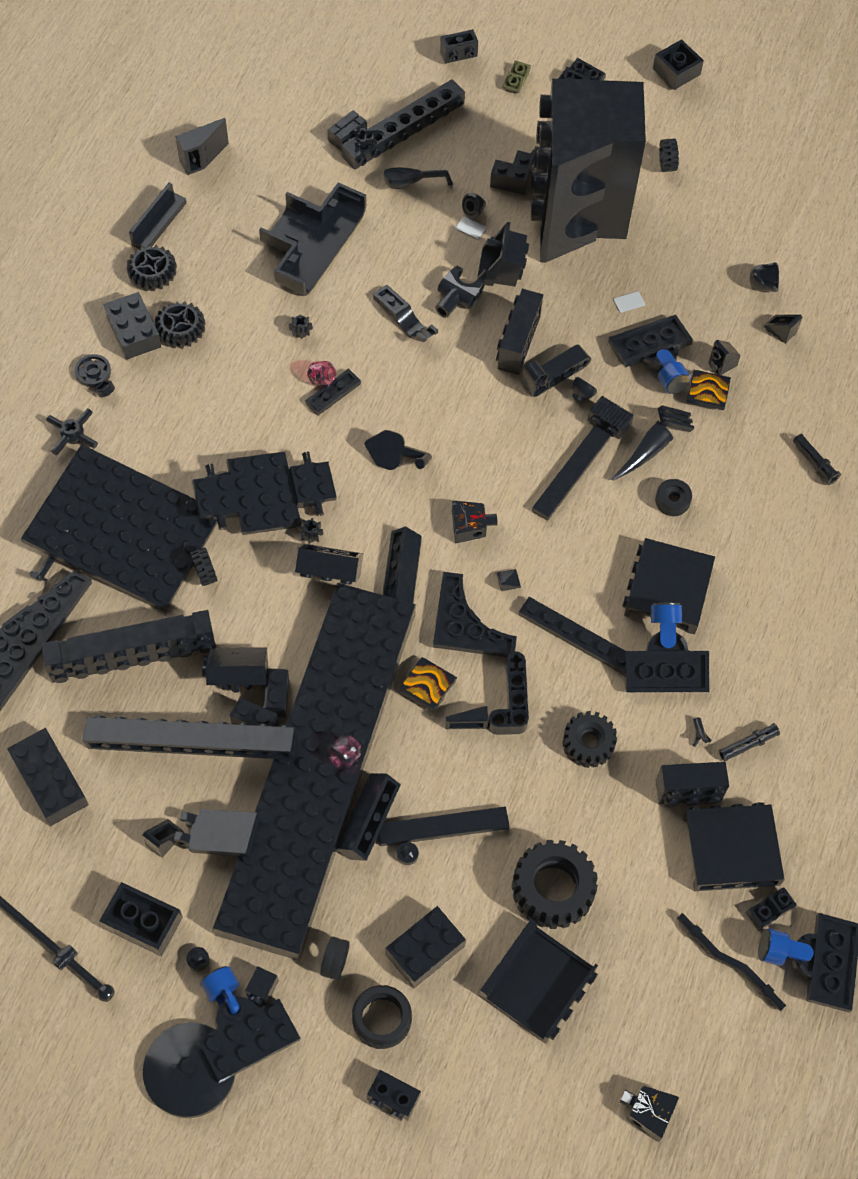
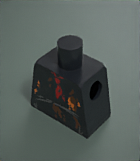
M452 501L451 511L455 543L486 537L487 526L498 525L497 514H485V505L483 503Z

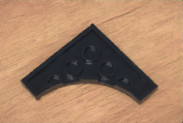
M443 572L433 648L508 657L511 652H515L517 636L508 635L493 628L490 629L470 609L463 589V574Z

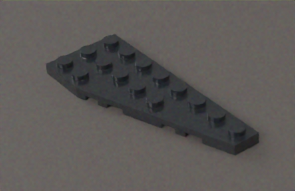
M76 571L71 572L55 584L52 590L45 595L39 596L36 602L30 606L27 605L2 624L3 626L0 628V711L42 654L41 643L52 640L92 584L90 578Z

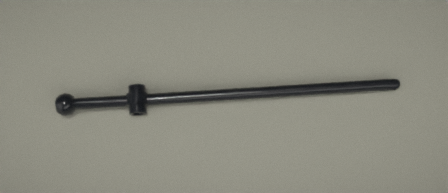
M0 896V908L56 956L52 963L59 970L62 971L65 967L71 968L97 991V997L100 1001L108 1002L113 998L115 994L114 988L109 984H102L75 961L74 958L78 953L71 945H68L65 949L60 948Z

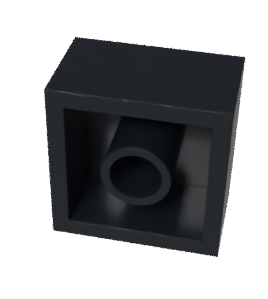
M681 39L655 54L653 70L676 90L701 75L704 60Z

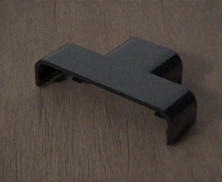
M339 182L321 206L286 192V208L281 218L271 231L264 228L259 229L261 242L286 253L274 270L275 282L304 296H307L312 291L360 223L366 211V194Z

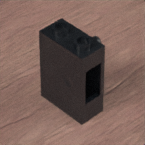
M267 647L209 648L208 656H204V665H202V677H206V685H220L222 690H227L229 685H231L233 693L240 691V685H243L245 690L251 689L252 685H266L268 669Z

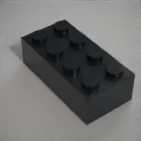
M522 288L520 295H516L513 304L515 306L514 310H510L508 316L509 323L508 325L505 324L502 335L504 337L499 339L497 345L496 361H498L499 370L516 375L520 374L541 317L544 294Z
M46 727L7 748L50 827L89 805Z

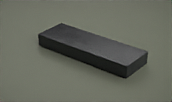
M348 368L329 382L327 386L325 385L306 399L305 403L319 416L361 385V380Z

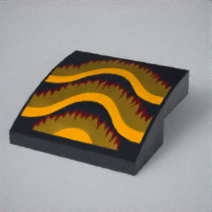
M694 369L687 403L724 410L731 377Z
M422 657L405 678L398 691L434 712L444 700L445 694L455 684L457 677Z

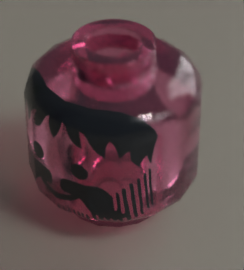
M315 361L310 364L307 376L313 385L327 386L335 379L336 369L329 361Z
M341 736L330 746L329 752L331 757L329 759L336 767L348 768L360 757L361 745L352 736Z

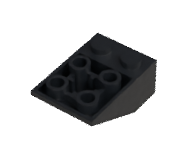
M225 118L175 136L179 161L188 175L205 169L229 144Z

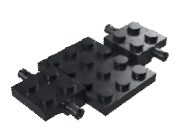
M285 451L227 459L229 475L222 476L215 475L214 465L210 464L209 466L208 464L205 466L207 477L193 479L192 481L200 519H217L219 530H222V528L223 530L227 529L226 518L238 517L242 535L300 527L301 519L298 508L314 506L316 516L324 515L322 504L328 501H335L337 498L329 462H312L309 451L302 453L304 464L290 466V468L288 467Z

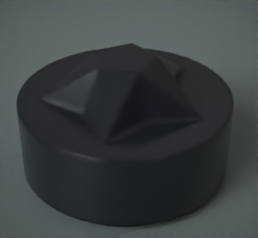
M111 380L103 381L95 388V392L101 398L109 396L115 390Z
M405 842L398 847L397 858L400 863L412 865L417 861L419 850L415 844Z
M195 947L187 953L186 961L192 970H204L209 964V955L204 948Z

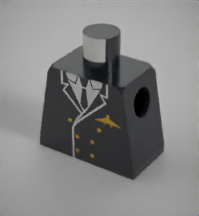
M642 1086L638 1095L625 1090L619 1103L631 1108L627 1118L628 1121L659 1142L665 1133L679 1097Z

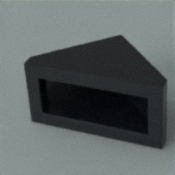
M167 819L145 831L142 836L146 846L163 858L176 843L174 840L175 833L184 831Z

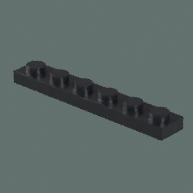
M531 597L527 598L518 612L520 617L619 673L625 674L624 649Z

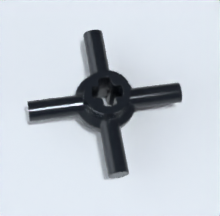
M87 408L77 420L68 419L62 422L52 415L47 417L46 421L59 428L62 437L51 450L54 455L57 456L67 443L77 444L81 441L93 449L97 447L98 442L86 436L83 429V424L93 414L90 409Z

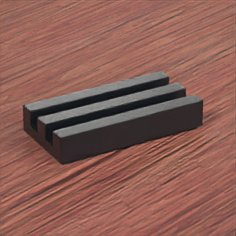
M664 405L657 408L661 425L691 432L694 429V426L690 425L693 423L692 419L689 418L691 416L690 412Z

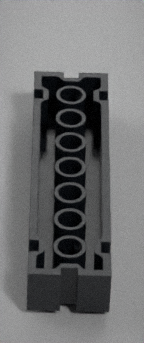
M208 610L193 612L192 615L185 617L184 615H178L67 638V641L63 642L56 640L41 643L45 668L49 673L52 683H64L69 680L68 677L76 676L77 679H84L89 675H103L112 670H126L137 665L146 666L156 661L166 662L175 657H189L193 651L200 650V653H208L209 648H216Z

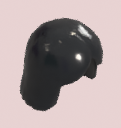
M778 263L761 264L753 267L750 272L751 286L759 291L778 292Z

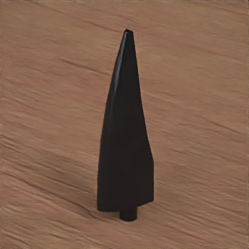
M658 420L645 434L631 458L611 480L614 481L634 471L663 450L673 440L672 434L666 428L667 426L661 425V422Z

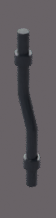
M684 913L677 917V920L689 931L688 934L693 940L696 939L716 960L741 971L760 990L759 994L765 1000L768 999L780 1012L787 1006L774 993L775 990L769 984L766 985L747 964L720 952L702 933L703 930L697 924L694 925Z

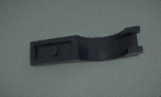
M388 285L373 293V299L396 319L401 329L411 339L425 342L432 335L438 334V329L432 324L429 327L424 326L413 313L410 304Z

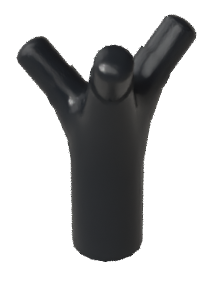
M694 718L693 723L696 737L693 746L696 747L700 739L704 743H710L712 740L706 734L701 718Z

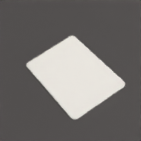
M463 216L455 228L479 239L487 227Z
M638 291L614 298L621 313L646 305Z

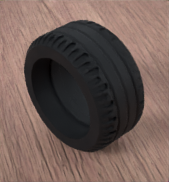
M377 985L366 989L358 996L352 1009V1024L357 1037L364 1044L376 1049H388L398 1045L407 1036L412 1023V1010L408 999L401 991L388 985ZM388 1000L400 1009L401 1023L396 1030L389 1034L378 1035L372 1033L364 1026L362 1019L363 1011L371 1002Z

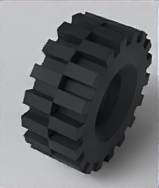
M586 711L585 715L580 712L577 714V718L573 716L570 719V723L568 722L562 742L563 746H565L564 752L565 754L569 753L571 761L576 759V764L579 766L582 762L585 763L584 767L589 768L590 764H593V768L598 767L599 763L601 765L606 763V760H609L614 752L617 742L616 728L613 729L614 724L612 721L607 722V716L599 717V712L595 711V715H591V711ZM584 734L595 735L598 743L594 747L584 745L581 741Z

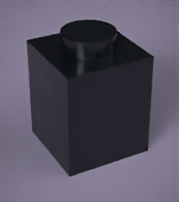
M257 966L245 989L246 996L249 997L248 999L256 1005L261 1003L267 1005L279 982L278 975Z

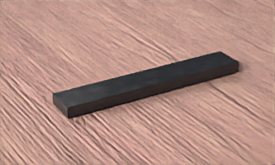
M594 426L534 504L532 511L549 520L609 441L611 434Z
M505 806L386 822L383 824L379 835L381 846H388L405 842H418L506 830L510 826Z

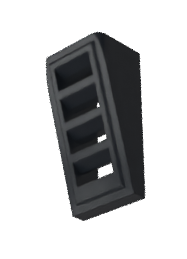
M479 707L446 716L445 729H486L488 725V707Z

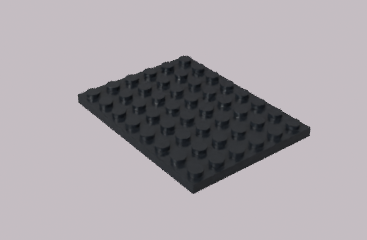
M81 444L24 532L21 542L166 612L194 565L190 552L204 548L218 523L217 519H200L196 499Z

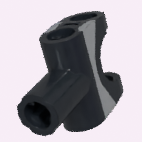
M455 266L445 275L438 286V292L444 296L435 306V310L440 316L446 318L450 316L459 304L468 309L472 308L482 294L486 282L481 278L473 283L462 282L460 277L463 273V268Z

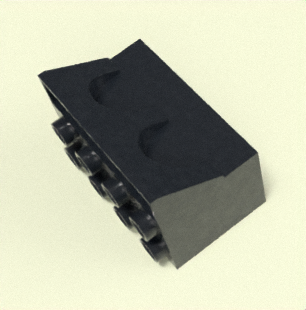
M552 79L550 95L540 94L539 118H547V121H537L536 144H539V146H534L533 168L536 170L531 172V192H533V197L540 198L532 199L531 221H540L541 263H546L596 241V238L627 239L646 143L644 82Z

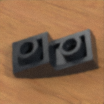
M783 887L769 895L762 902L748 909L745 913L759 931L792 910L797 904Z

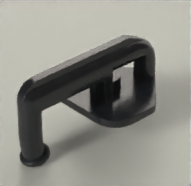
M384 430L365 441V447L375 464L388 470H394L399 466L402 455L416 459L415 466L418 469H423L432 459L430 453L406 446L404 437L391 430Z

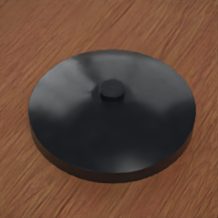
M201 1023L179 1024L160 1034L148 1049L143 1064L144 1085L149 1097L165 1113L178 1118L204 1116L219 1107L231 1092L236 1075L218 1084L197 1044L199 1039L216 1031L214 1028Z

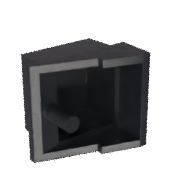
M507 222L494 237L487 238L486 243L482 247L477 281L481 278L486 282L485 285L493 286L495 283L516 287L517 281L522 279L523 269H525L527 258H525L529 249V243H526L527 235L510 231V222Z

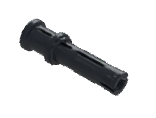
M799 434L793 439V443L813 463L815 471L824 477L827 485L833 484L840 478L841 473L831 466L829 459H824L803 434Z

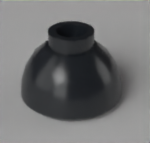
M468 193L463 197L462 209L467 217L474 219L483 213L486 202L480 195Z
M575 377L572 386L574 392L572 397L582 402L583 399H590L596 395L597 389L580 377Z

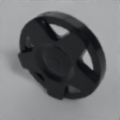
M90 354L84 356L76 363V378L87 387L97 386L110 378V363L101 355Z

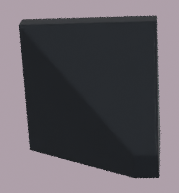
M516 569L497 572L501 591L521 588Z

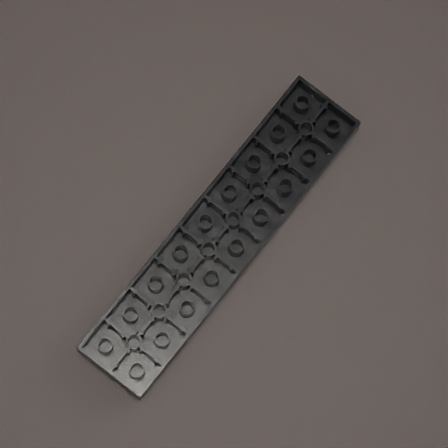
M337 583L286 724L295 728L298 735L295 760H273L255 810L260 815V820L250 856L238 857L213 926L215 936L300 961L337 851L336 847L342 836L415 617L416 604ZM345 736L349 738L350 741L346 738L345 741H348L351 746L356 745V748L358 747L359 752L357 755V750L353 755L354 751H351L347 747L349 743L340 746V744L342 743L340 740L341 737ZM334 744V747L336 746L335 749L338 747V751L341 750L340 754L344 753L342 756L347 755L346 758H351L350 763L343 762L338 755L330 750V746Z

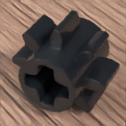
M301 314L295 318L292 317V323L289 324V330L292 331L293 337L296 336L301 339L310 336V330L313 329L312 323L309 322V317L302 316Z
M313 518L307 521L303 520V527H298V532L301 533V540L305 539L308 541V544L314 541L319 542V535H323L321 522H316Z

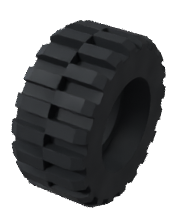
M546 840L545 845H542L541 842L534 844L533 849L528 848L524 852L523 857L519 858L512 881L514 902H518V909L521 913L525 912L527 914L526 919L529 921L531 918L535 919L540 927L548 924L550 929H556L557 925L567 928L571 922L576 924L581 920L582 916L589 912L597 892L598 885L596 882L598 877L597 872L593 871L595 866L592 860L587 861L588 855L584 851L578 852V846L571 844V847L565 845L566 841L559 840L558 844L554 843L553 840ZM546 868H559L571 876L575 883V891L566 900H548L542 897L534 886L536 874Z

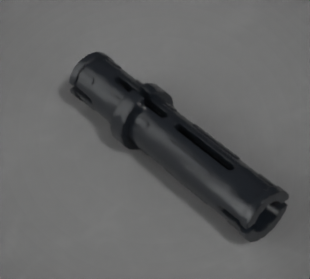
M775 723L761 730H754L751 735L723 749H719V755L726 762L755 746L764 745L766 741L779 736L780 730ZM765 734V736H763V737H761V738H759V739H757V740H755V741H752V740H754V739H756V738H758V737H760V736H762V735ZM743 744H747V745H745V746H743V747H741V748H739V749H737V750H733V749H735V748H737V747H739V746H741V745H743Z

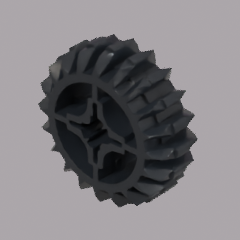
M149 244L147 248L141 246V250L135 249L134 254H130V259L127 260L126 270L130 281H132L134 286L138 285L140 289L145 287L147 291L150 288L154 291L158 287L163 289V285L169 286V281H173L177 273L175 257L169 250H165L163 246L160 248L157 245L151 247Z
M178 301L176 304L169 303V307L163 306V311H158V316H155V327L159 333L162 343L166 342L168 347L172 344L175 349L178 345H181L182 348H184V345L191 347V342L197 343L198 338H202V333H205L206 322L204 314L198 306L194 307L193 303L188 305L186 301L182 304Z

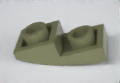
M515 60L511 71L507 74L503 89L520 93L531 70V65Z

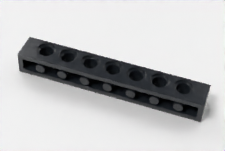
M453 79L449 80L367 129L377 131L375 139L378 143L376 145L366 146V148L355 147L354 142L358 141V144H360V140H364V136H355L342 144V157L354 170L364 166L370 160L379 157L382 153L407 140L413 134L420 132L423 128L434 124L438 119L460 108L465 104V91Z

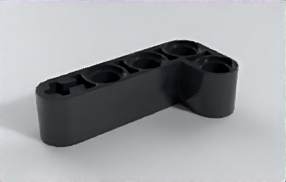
M577 344L541 366L537 361H532L523 369L522 384L533 397H537L584 369L591 362V357Z
M515 651L508 655L506 662L508 709H496L489 715L488 729L496 735L522 734L526 731L528 725L526 660L522 653ZM514 663H517L518 666L516 671H514ZM519 681L521 685H514L512 682ZM520 700L522 704L517 705L513 701ZM498 719L501 720L503 723L497 725L493 723V721ZM515 719H520V720H522L524 723H522V724H516V723L514 722V720H515Z

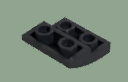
M577 57L570 68L566 67L558 79L604 80L606 73Z

